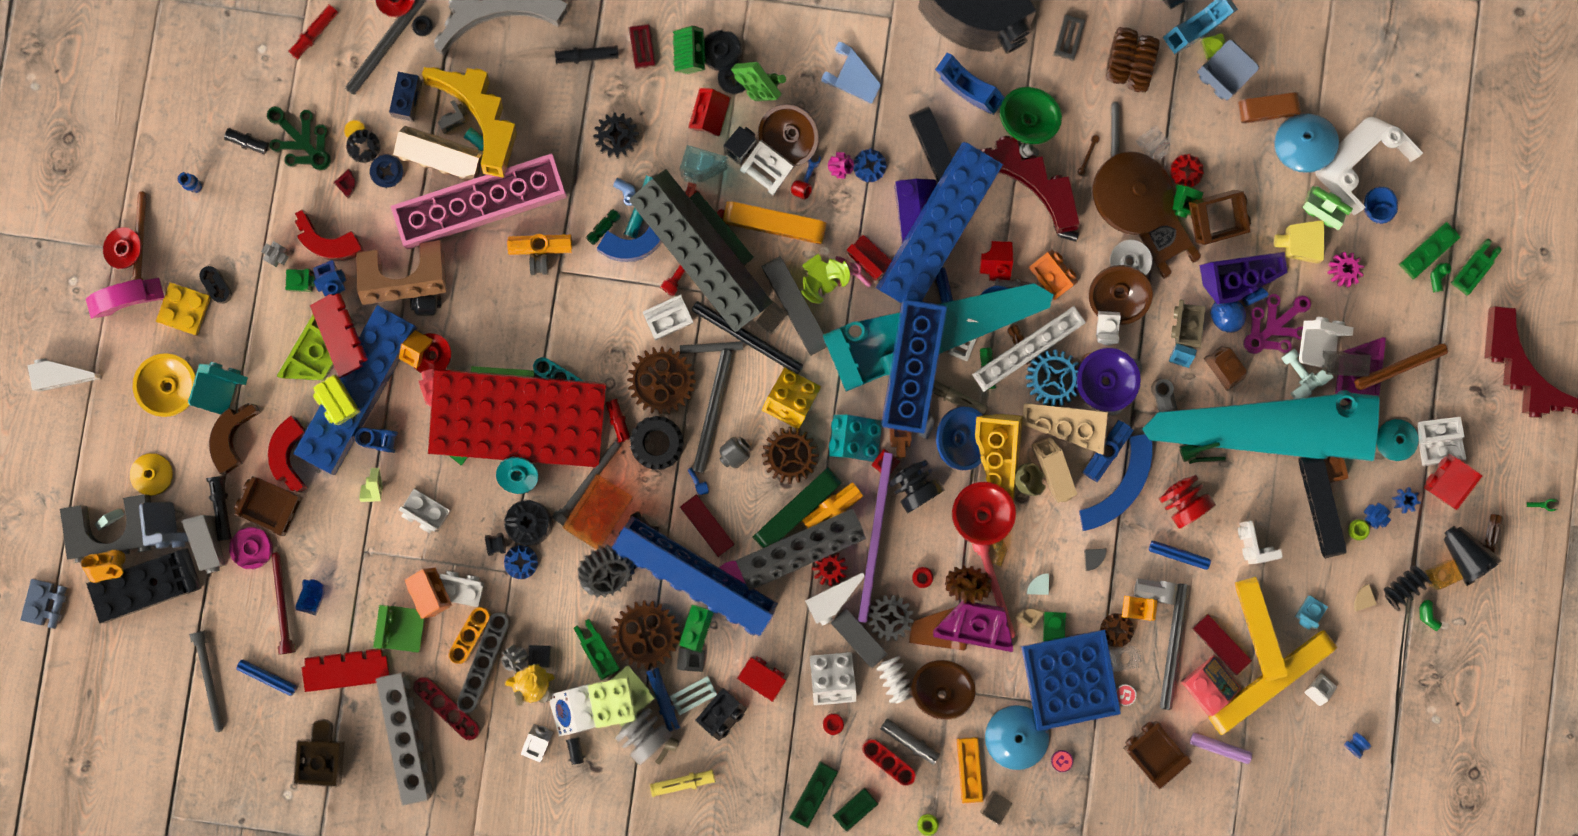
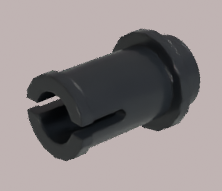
M579 737L566 740L570 755L568 761H571V765L584 763L583 758L585 756L582 755Z

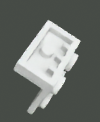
M1252 520L1239 523L1238 535L1240 540L1244 542L1245 548L1242 549L1245 561L1248 560V564H1257L1283 558L1281 550H1274V547L1258 548Z
M852 653L810 656L814 705L856 702Z

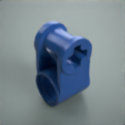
M361 428L356 432L355 440L360 446L395 453L394 443L398 432ZM365 432L371 434V441L367 444L361 441V436Z

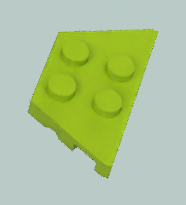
M313 314L277 377L281 379L324 381L334 366Z

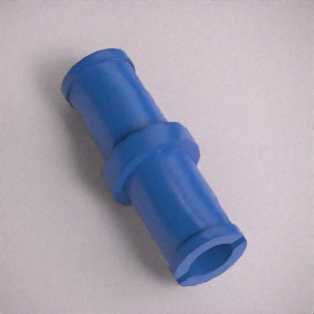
M185 172L179 174L178 182L185 190L194 191L195 193L201 191L202 183L195 175L186 174Z

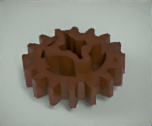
M962 565V569L954 567V571H949L948 576H946L945 590L949 591V596H956V601L963 599L965 604L967 601L975 604V600L983 602V597L988 598L989 593H991L992 579L987 578V572L981 573V568L974 570L973 566L966 568L965 565Z

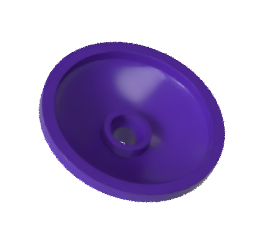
M1103 348L1092 352L1082 361L1077 372V387L1081 397L1088 405L1099 411L1113 412L1125 408L1135 399L1140 389L1141 378L1137 364L1128 354L1118 349ZM1104 377L1109 379L1108 385L1103 384L1102 380Z

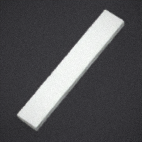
M1073 306L974 372L972 376L984 392L1086 322L1076 307Z

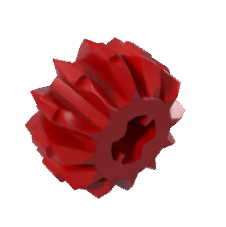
M839 552L835 553L834 558H831V555H829L828 558H822V562L820 560L815 561V563L820 565L819 567H812V570L820 571V573L814 576L815 579L821 575L823 576L820 584L823 585L826 578L828 579L829 586H832L833 578L837 584H840L838 575L846 578V574L840 571L847 570L848 566H840L841 563L846 561L845 558L839 561L836 560L839 557ZM828 562H832V566H836V570H833L832 574H827L828 571H824V566H827Z

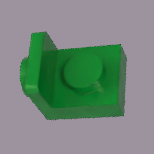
M307 268L305 270L286 269L285 290L312 292V287H315L314 280H316L313 271Z

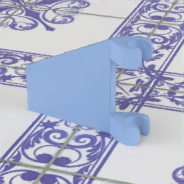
M838 42L835 51L848 56L838 78L829 72H825L821 81L872 104L881 84L851 47L843 42Z

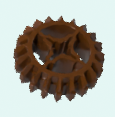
M1119 27L1116 30L1108 56L1106 68L1107 81L1115 84H1125L1127 82L1137 49L1138 33L1136 30L1127 27Z
M1149 35L1139 37L1134 63L1128 80V89L1139 93H1146L1148 91L1160 45L1158 38Z
M792 427L788 428V433L786 434L784 428H780L782 435L778 436L774 431L772 434L776 439L773 441L768 437L766 440L771 445H763V449L769 450L768 453H762V457H768L769 459L764 461L763 465L770 464L771 467L766 470L767 473L774 470L775 473L772 478L776 479L778 475H781V483L784 482L785 477L789 478V484H792V477H796L797 483H800V475L805 479L808 478V475L805 473L806 470L810 473L814 472L809 467L810 464L814 466L818 464V462L812 460V457H819L818 453H812V450H816L818 446H810L814 438L806 440L805 438L808 435L806 431L800 436V428L796 429V434L792 433ZM786 438L797 439L792 447H785L778 443ZM802 444L805 445L808 451L807 463L798 456V450ZM797 446V448L795 449L794 456L798 461H796L795 459L793 461L787 460V462L783 464L786 461L787 457L783 450H789L790 452V450H794V448ZM774 448L783 456L778 467L772 458ZM790 463H795L802 467L801 470L794 473L783 471Z

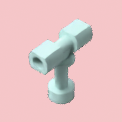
M1295 348L1286 353L1281 359L1286 365L1290 363L1302 378L1299 381L1301 385L1290 393L1294 399L1307 398L1312 394L1311 391L1317 386H1323L1334 377L1327 368H1323L1317 374L1313 372L1308 374L1297 359L1300 354Z

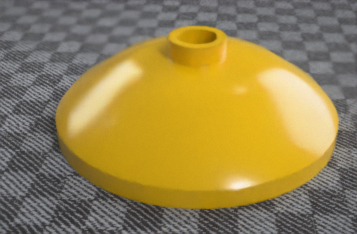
M168 353L153 355L143 361L135 372L132 384L134 397L143 410L154 416L172 417L178 415L190 406L188 399L196 374L191 365L179 356ZM168 383L172 384V388L170 390L166 389V385Z

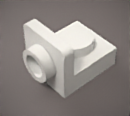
M1098 312L1096 329L1098 343L1107 346L1119 344L1120 312Z

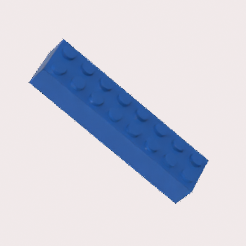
M962 142L876 288L902 303V298L922 301L1003 164L969 143Z
M378 305L376 306L359 336L360 345H362L365 351L367 361L361 363L362 367L340 378L360 413L341 425H336L334 422L330 423L324 414L327 410L323 404L320 405L296 447L294 455L331 475H336L355 441L356 432L363 427L400 361L398 358L401 344L415 330L417 331L418 327Z
M633 516L626 523L612 546V549L619 556L631 559L637 567L641 569L646 568L657 579H664L671 583L674 589L686 592L692 600L703 602L708 605L707 607L712 612L723 614L729 622L733 624L738 623L751 635L761 636L778 605L777 602L755 589L749 591L747 585Z

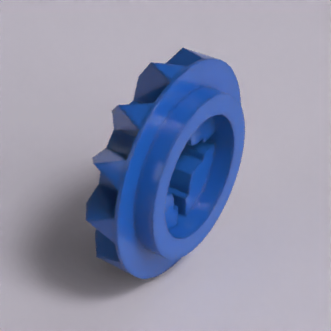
M873 149L862 150L854 159V173L864 182L879 180L886 171L885 157L880 151ZM866 158L870 162L878 161L873 166L874 173L869 168H864V166L866 165Z
M518 545L507 552L504 566L506 572L511 577L526 579L535 573L538 566V558L531 548ZM519 553H521L523 560L530 561V563L523 565L522 572L519 565L512 564V562L519 559Z

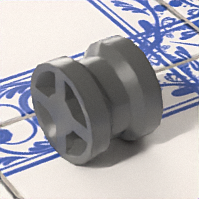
M530 254V274L542 273L543 275H548V254H542L541 256Z

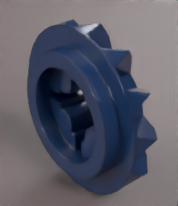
M392 155L377 157L371 163L369 170L372 181L377 186L386 189L395 187L399 181H402L404 173L402 163ZM380 167L385 169L391 167L390 171L394 176L386 175L383 178L384 173Z

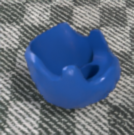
M1376 187L1365 195L1364 206L1366 208H1364V212L1370 220L1380 224L1393 220L1398 212V200L1393 190L1388 187Z
M1239 301L1223 304L1215 302L1211 307L1210 315L1213 323L1221 331L1234 333L1244 326L1246 311Z

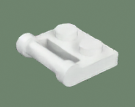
M761 140L740 171L744 174H749L774 196L795 165ZM756 163L773 176L776 181L774 183L754 169L752 164Z

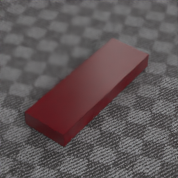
M697 494L680 506L681 510L717 557H720L735 545Z
M1206 614L1192 627V630L1236 676L1252 662L1209 614Z

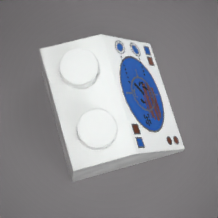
M590 684L552 694L550 705L559 736L596 727L588 689Z

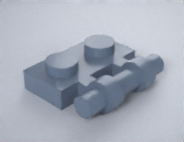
M31 579L20 621L44 625L45 618H48V627L56 629L57 623L61 621L62 614H60L62 604L66 602L67 596L65 593L67 587L58 585L57 592L54 593L52 592L53 583ZM50 599L54 600L52 611H47Z

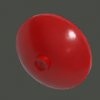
M977 482L968 485L957 495L952 507V520L957 532L965 540L976 545L985 546L1000 542L1011 532L1016 519L1015 504L1011 496L1002 487L990 482ZM985 513L987 518L982 520L979 518V514Z

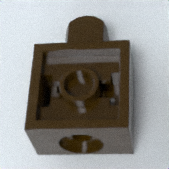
M320 719L315 721L312 725L311 739L297 740L293 784L330 787L341 785L345 742L332 741L333 724L329 720Z

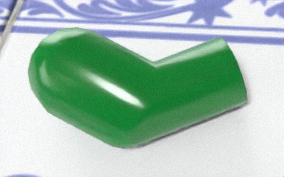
M1424 600L1419 607L1420 620L1434 631H1438L1442 623L1433 617L1434 603L1431 600Z

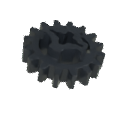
M614 112L612 118L606 114L605 121L598 120L601 126L594 127L598 134H594L593 137L599 140L595 145L596 147L602 146L600 152L603 154L607 151L608 158L615 154L616 158L619 159L622 153L627 157L628 150L634 152L632 145H638V141L634 139L639 137V132L634 131L637 129V125H631L633 121L631 117L625 120L624 113L617 117L616 112ZM620 123L626 125L629 130L621 128ZM609 124H611V127H610L608 130H605V131H604V129H605ZM616 128L619 132L617 144L613 137L615 135ZM603 141L610 142L613 148L608 147ZM625 141H628V143H627L624 147L621 148V145H622Z

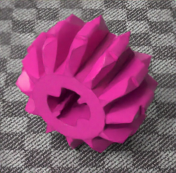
M1342 252L1340 256L1335 255L1333 256L1334 262L1328 263V266L1333 268L1328 271L1329 275L1334 274L1331 281L1338 280L1339 287L1343 286V284L1347 288L1351 287L1352 283L1356 285L1359 283L1358 278L1364 276L1359 271L1364 269V265H1358L1361 258L1358 257L1354 260L1353 252L1348 256L1346 252ZM1347 266L1349 270L1347 273H1344L1343 269Z

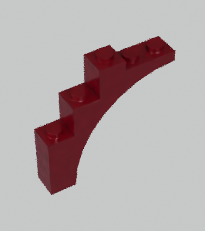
M1011 136L1000 137L995 142L994 150L992 148L980 150L1003 164L998 173L1022 183L1040 199L1053 220L1057 234L1078 230L1080 223L1069 176L1056 175L1051 177V180H1048L1043 156L1031 155L1029 158L1022 160L1018 141L1014 137L1011 138Z
M1498 306L1489 308L1484 359H1491V363L1504 364L1505 361L1503 386H1510V390L1523 391L1524 388L1522 413L1529 414L1530 418H1542V415L1550 414V411L1564 412V409L1572 410V414H1578V398L1566 394L1548 383L1535 370L1526 357L1518 335L1516 308Z

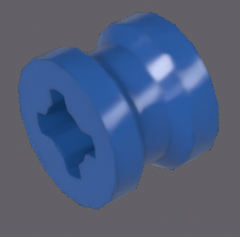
M1355 732L1352 735L1353 738L1350 741H1346L1344 746L1354 756L1361 759L1363 752L1369 750L1372 746L1363 736Z

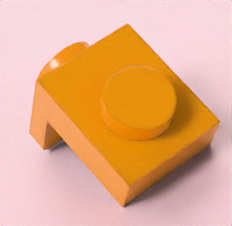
M1124 596L1122 617L1155 621L1157 600Z

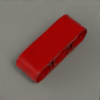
M869 738L864 741L862 751L868 759L899 784L909 786L914 783L916 778L915 772L907 763L878 740ZM869 743L877 744L878 750L875 754L866 752V747ZM888 756L893 757L895 760L894 765L890 768L883 765L884 758ZM903 770L911 772V778L908 781L900 779V773Z

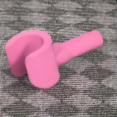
M850 263L853 267V271L849 269L850 275L856 276L869 288L872 284L861 273V266L857 263Z

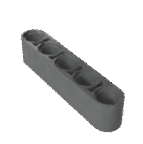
M781 256L762 265L766 277L810 356L827 348L822 336L823 332Z
M495 613L489 619L457 701L458 708L463 712L474 711L481 701L510 627V617L505 613ZM498 616L505 619V625L502 628H498L495 625V619ZM493 636L497 639L495 648H490L487 645L488 637ZM482 656L489 659V666L487 668H482L479 665V659ZM474 676L481 679V686L479 688H474L471 684V679ZM466 696L473 699L474 703L471 708H467L463 704Z

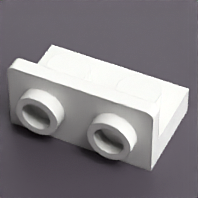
M416 489L412 490L403 507L399 508V511L403 512V518L410 522L416 520L421 523L420 528L428 533L432 531L438 532L451 512L448 508Z
M452 571L440 574L439 578H441L451 602L473 607L480 606L485 583L479 581L480 577L467 575V579L458 577L459 573Z

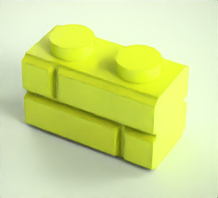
M334 374L313 387L316 392L313 394V397L319 405H324L327 410L324 414L330 423L334 422L336 425H341L360 413V410L338 375Z

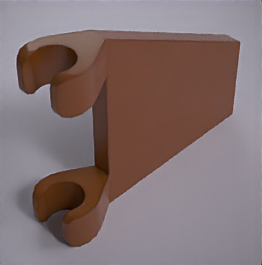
M956 607L911 623L909 643L966 650L967 643L933 637L934 629Z

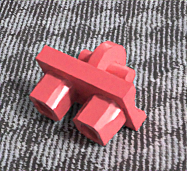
M434 369L421 372L423 380L419 381L425 403L430 407Z

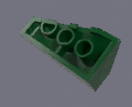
M697 191L689 197L744 266L754 258L753 255L702 195Z

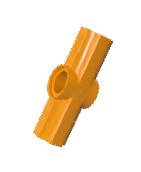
M535 234L534 236H508V255L537 254L541 256L542 254L572 253V235ZM538 240L545 241V246L541 250L535 249V243Z
M852 482L839 493L833 494L819 505L818 509L806 516L802 522L807 528L846 512V509L858 502L863 495Z

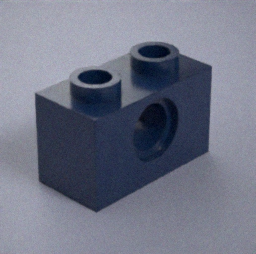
M403 72L397 73L389 110L393 118L414 122L422 86V80L418 75Z

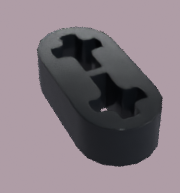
M206 266L201 269L199 278L211 298L220 304L227 303L231 299L232 292L220 272L212 266ZM208 271L211 273H215L212 276L215 283H212V281H210L209 279H205L208 276ZM217 286L219 287V289L226 291L224 292L223 299L221 297H216L219 294L216 289Z

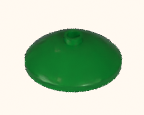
M1020 87L1014 89L1006 95L1000 107V119L1003 127L1012 137L1024 143L1041 144L1051 140L1059 131L1062 123L1061 110L1055 99L1038 88Z

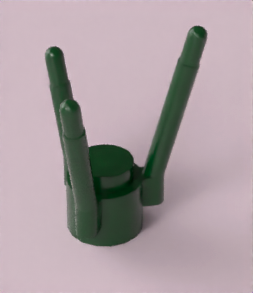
M1220 442L1201 447L1188 444L1179 446L1183 462L1188 461L1189 464L1226 460V457L1196 458L1200 456L1201 451L1220 446Z

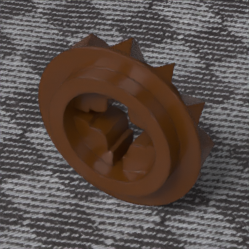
M1120 613L1108 615L1100 626V630H1105L1108 645L1112 647L1125 646L1134 635L1133 623L1129 618L1122 617ZM1119 623L1120 628L1126 631V633H1119L1116 637L1115 632L1109 630V627H1116Z

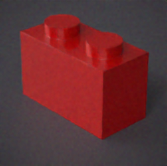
M756 656L755 659L750 657L737 679L773 702L787 681L783 678L785 674L775 667L773 670L766 667L767 662L759 656Z

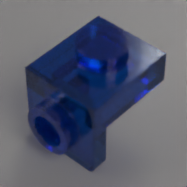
M303 579V588L295 609L316 616L325 595L324 585L314 579Z

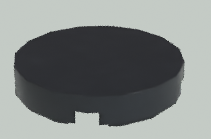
M717 30L710 33L704 39L705 64L710 69L716 71L732 68L742 55V45L739 38L730 31Z

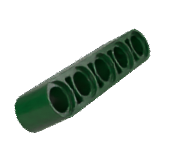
M827 467L752 538L762 549L780 541L843 482Z

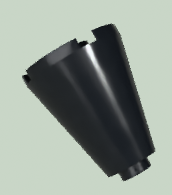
M1453 526L1444 533L1446 537L1443 540L1466 586L1471 585L1476 579L1483 577L1502 562L1500 557L1461 526L1459 528Z

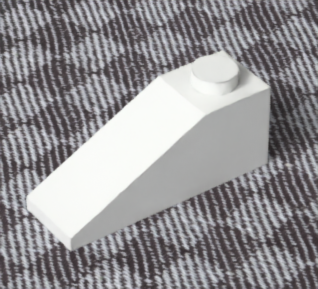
M46 358L34 360V364L27 365L32 390L38 392L101 379L100 374L47 361Z
M863 573L805 600L816 624L821 622L823 626L833 621L832 616L837 614L865 577Z

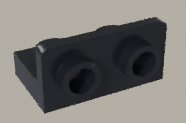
M723 688L695 721L712 737L720 741L730 733L732 726L744 717L747 708Z

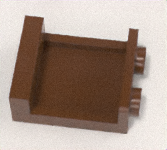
M252 476L251 479H247L243 487L245 492L234 506V510H236L234 515L271 530L279 536H285L303 498L258 477Z
M1149 721L1141 728L1142 732L1137 737L1133 735L1125 742L1126 746L1123 749L1153 785L1160 790L1192 761L1175 744L1158 721Z

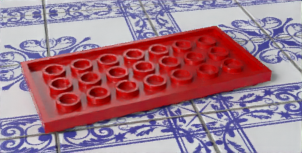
M434 369L428 454L496 460L522 457L534 463L596 467L599 465L606 383Z

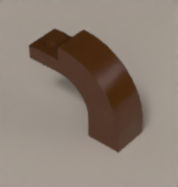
M247 403L238 409V413L234 409L229 408L215 422L210 434L209 451L211 459L220 474L226 475L243 464L234 449L233 439L237 429L242 424L261 413L257 405H249Z

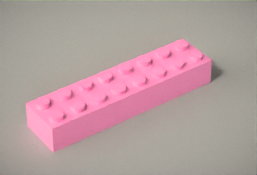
M549 154L507 168L504 178L484 175L392 205L391 210L402 244L408 250L418 247L419 243L436 241L565 199L567 195L553 154Z

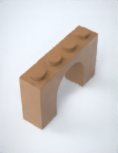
M441 241L419 243L420 264L414 273L401 279H390L382 275V261L378 250L357 252V292L362 305L446 293L445 255Z

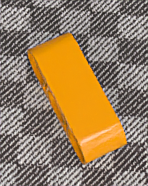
M485 607L473 609L450 648V661L455 664H462L469 660L492 616L490 610ZM478 611H483L486 614V619L483 623L476 620V613ZM469 629L475 632V639L472 642L468 641L465 637V633ZM458 648L465 652L462 660H458L455 657V651Z

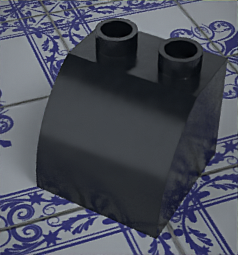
M920 0L918 5L920 12L928 23L948 40L965 48L984 52H992L1002 46L1006 54L1015 51L1028 42L1026 36L1033 31L1030 25L1037 12L1031 0Z

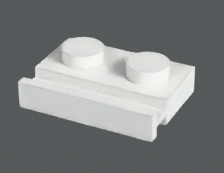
M681 295L643 311V315L655 340L694 323Z

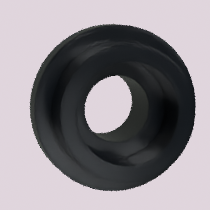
M421 15L413 20L412 29L416 35L425 37L432 32L433 22L429 17ZM421 24H426L427 26L424 30L419 29Z

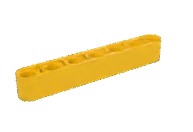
M1325 630L1318 632L1283 658L1287 677L1266 682L1262 674L1238 692L1214 716H1208V719L1220 735L1228 732L1325 659L1338 647Z

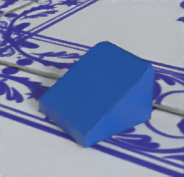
M1260 287L1255 292L1244 296L1242 300L1245 306H1249L1266 298L1269 294L1264 288Z

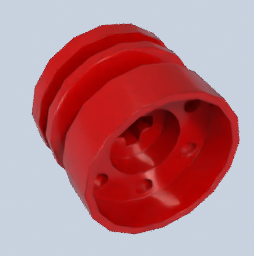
M1196 474L1176 482L1159 497L1161 503L1169 499L1172 501L1164 507L1166 510L1176 507L1177 511L1171 518L1178 529L1192 523L1216 506L1209 493L1201 496L1197 494L1204 485L1201 483L1195 487L1192 486L1199 479Z

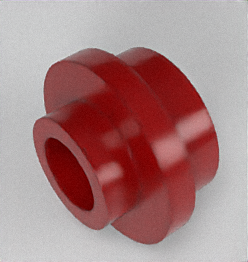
M919 567L913 572L912 581L919 588H927L933 582V573L926 567ZM922 573L927 577L924 582L919 580V575Z

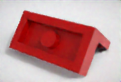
M699 88L688 128L720 136L730 97L715 89Z
M862 235L846 250V254L876 281L885 273L892 261L865 235Z

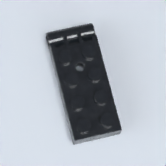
M188 548L123 570L119 578L107 579L97 583H86L99 624L113 621L202 589ZM154 578L157 579V585L153 584Z

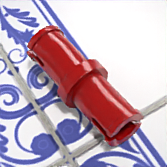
M618 399L606 402L605 405L611 418L609 422L615 429L618 442L630 440V434L625 423L627 419L621 412Z

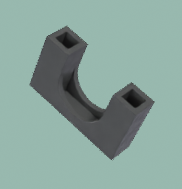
M144 494L123 498L126 528L118 540L109 544L100 542L93 535L87 506L78 505L61 508L60 515L67 559H73L75 563H80L88 555L111 550H119L125 555L130 554V550L138 549V552L150 551L151 546H143L139 511L141 503L151 502L150 495Z

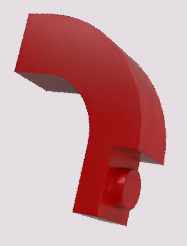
M304 210L295 213L297 217L295 223L301 232L304 230L297 237L315 255L326 260L345 261L355 258L357 252H364L354 232L350 231L335 239L322 238L317 234Z
M289 416L276 428L270 439L268 463L277 481H283L286 478L285 484L292 492L295 490L301 493L308 487L294 471L290 455L294 445L302 439L306 430L296 417Z

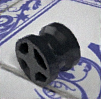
M498 533L496 536L485 535L488 556H493L498 552L501 554L506 553L503 533Z

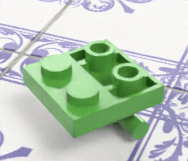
M758 62L738 63L731 68L735 74V79L745 87L748 96L752 100H777L782 95L777 86L786 82L785 75H778L776 73L766 74Z
M1318 186L1310 188L1302 207L1310 216L1318 217L1323 220L1326 226L1337 230L1343 225L1346 214L1349 215L1353 210L1352 207L1341 201L1342 198L1332 192L1328 193Z

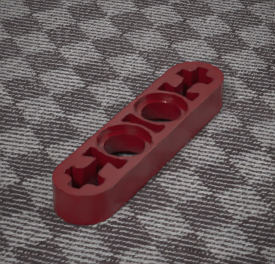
M421 677L414 682L413 688L415 693L462 738L470 741L479 736L480 726L466 712L461 711L457 703L428 677ZM428 682L427 688L430 691H433L435 688L437 692L427 699L426 696L429 693L426 690L420 691L421 686L419 683ZM441 695L444 697L445 704L442 707L434 705L433 700L435 696ZM450 711H459V721L452 722L449 719ZM464 718L468 720L465 722L468 727L472 725L475 727L473 730L474 736L472 734L467 736L465 734L467 729L464 726H461L460 729L457 727V725L463 722Z

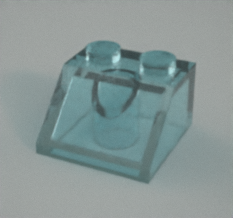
M687 145L680 166L681 177H684V181L696 184V181L702 183L726 170L729 165L728 157Z

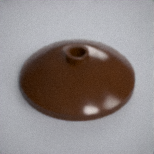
M777 105L763 116L759 124V142L761 140L795 166L807 162L815 154L819 145L820 135L815 119L807 110L798 105ZM794 129L796 135H792L790 130Z
M1115 265L1102 270L1093 279L1089 288V303L1096 316L1098 317L1099 311L1120 312V325L1130 324L1142 318L1149 310L1153 299L1152 286L1147 276L1137 268L1128 265ZM1122 287L1124 290L1118 292L1116 289Z
M931 661L923 665L916 672L912 681V696L916 705L933 718L942 720L958 718L971 708L975 699L976 687L972 676L964 667L952 661ZM938 695H944L945 698H940Z

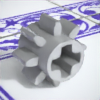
M274 241L271 246L266 243L261 251L265 254L263 260L275 267L279 263L284 265L289 256L285 255L287 249Z
M513 644L502 652L504 656L501 661L508 671L514 670L517 673L528 665L525 662L528 660V654L524 648H516Z

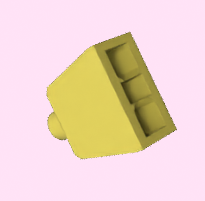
M1323 220L1288 226L1286 228V235H1275L1274 247H1286L1285 255L1287 258L1312 263L1324 261Z

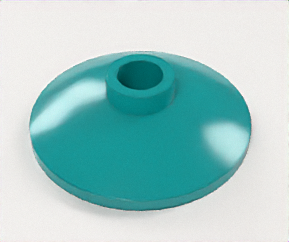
M1393 419L1385 422L1379 428L1376 445L1379 452L1385 458L1392 461H1403L1410 458L1416 452L1419 438L1416 429L1409 422ZM1397 436L1402 437L1403 441L1401 444L1396 441Z
M510 457L498 465L496 480L504 490L514 494H523L531 491L536 486L538 471L529 460L522 457Z

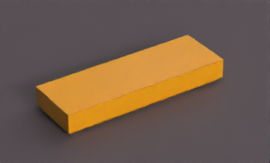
M978 737L956 738L962 803L984 802Z

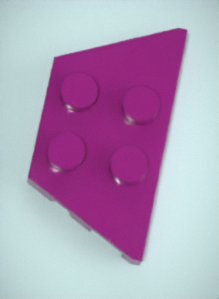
M1385 337L1340 352L1335 394L1341 390H1348L1355 394L1380 395L1381 382L1363 390H1357L1354 381L1383 368ZM1344 398L1345 401L1350 403L1351 399Z
M962 600L933 631V637L1008 652H1013L1014 650L1005 609L1002 607L976 602L972 604L971 601H967L965 604Z

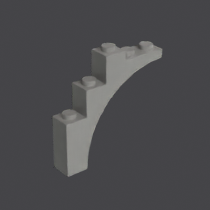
M449 0V8L454 15H450L445 22L446 28L436 36L434 47L437 52L445 55L453 43L465 32L480 23L499 17L529 16L545 20L559 27L568 13L569 7L562 0Z

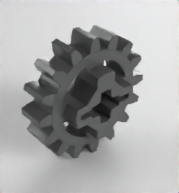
M886 595L883 596V602L876 599L878 605L876 607L871 605L870 608L874 611L873 613H868V616L872 617V621L868 622V625H874L872 632L878 631V638L886 635V641L890 640V636H893L894 640L897 641L899 634L905 637L904 630H911L908 623L914 622L913 619L909 618L913 611H907L910 604L903 605V598L896 601L895 595H892L891 600H888ZM888 604L886 611L883 613L878 612L883 605ZM896 605L903 610L905 616L898 614ZM890 612H893V616L900 618V620L892 621L891 624H888V620L881 618V616L889 615ZM877 620H881L885 624V631L878 626ZM898 623L903 624L898 631L893 632L894 626Z

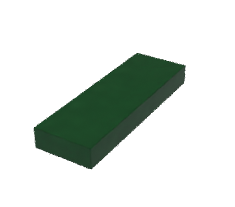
M819 761L789 819L808 829L838 771Z

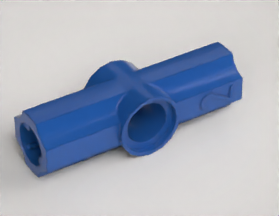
M1118 420L1106 438V446H1110L1113 450L1112 456L1107 457L1096 452L1082 473L1098 483L1134 430L1126 423Z

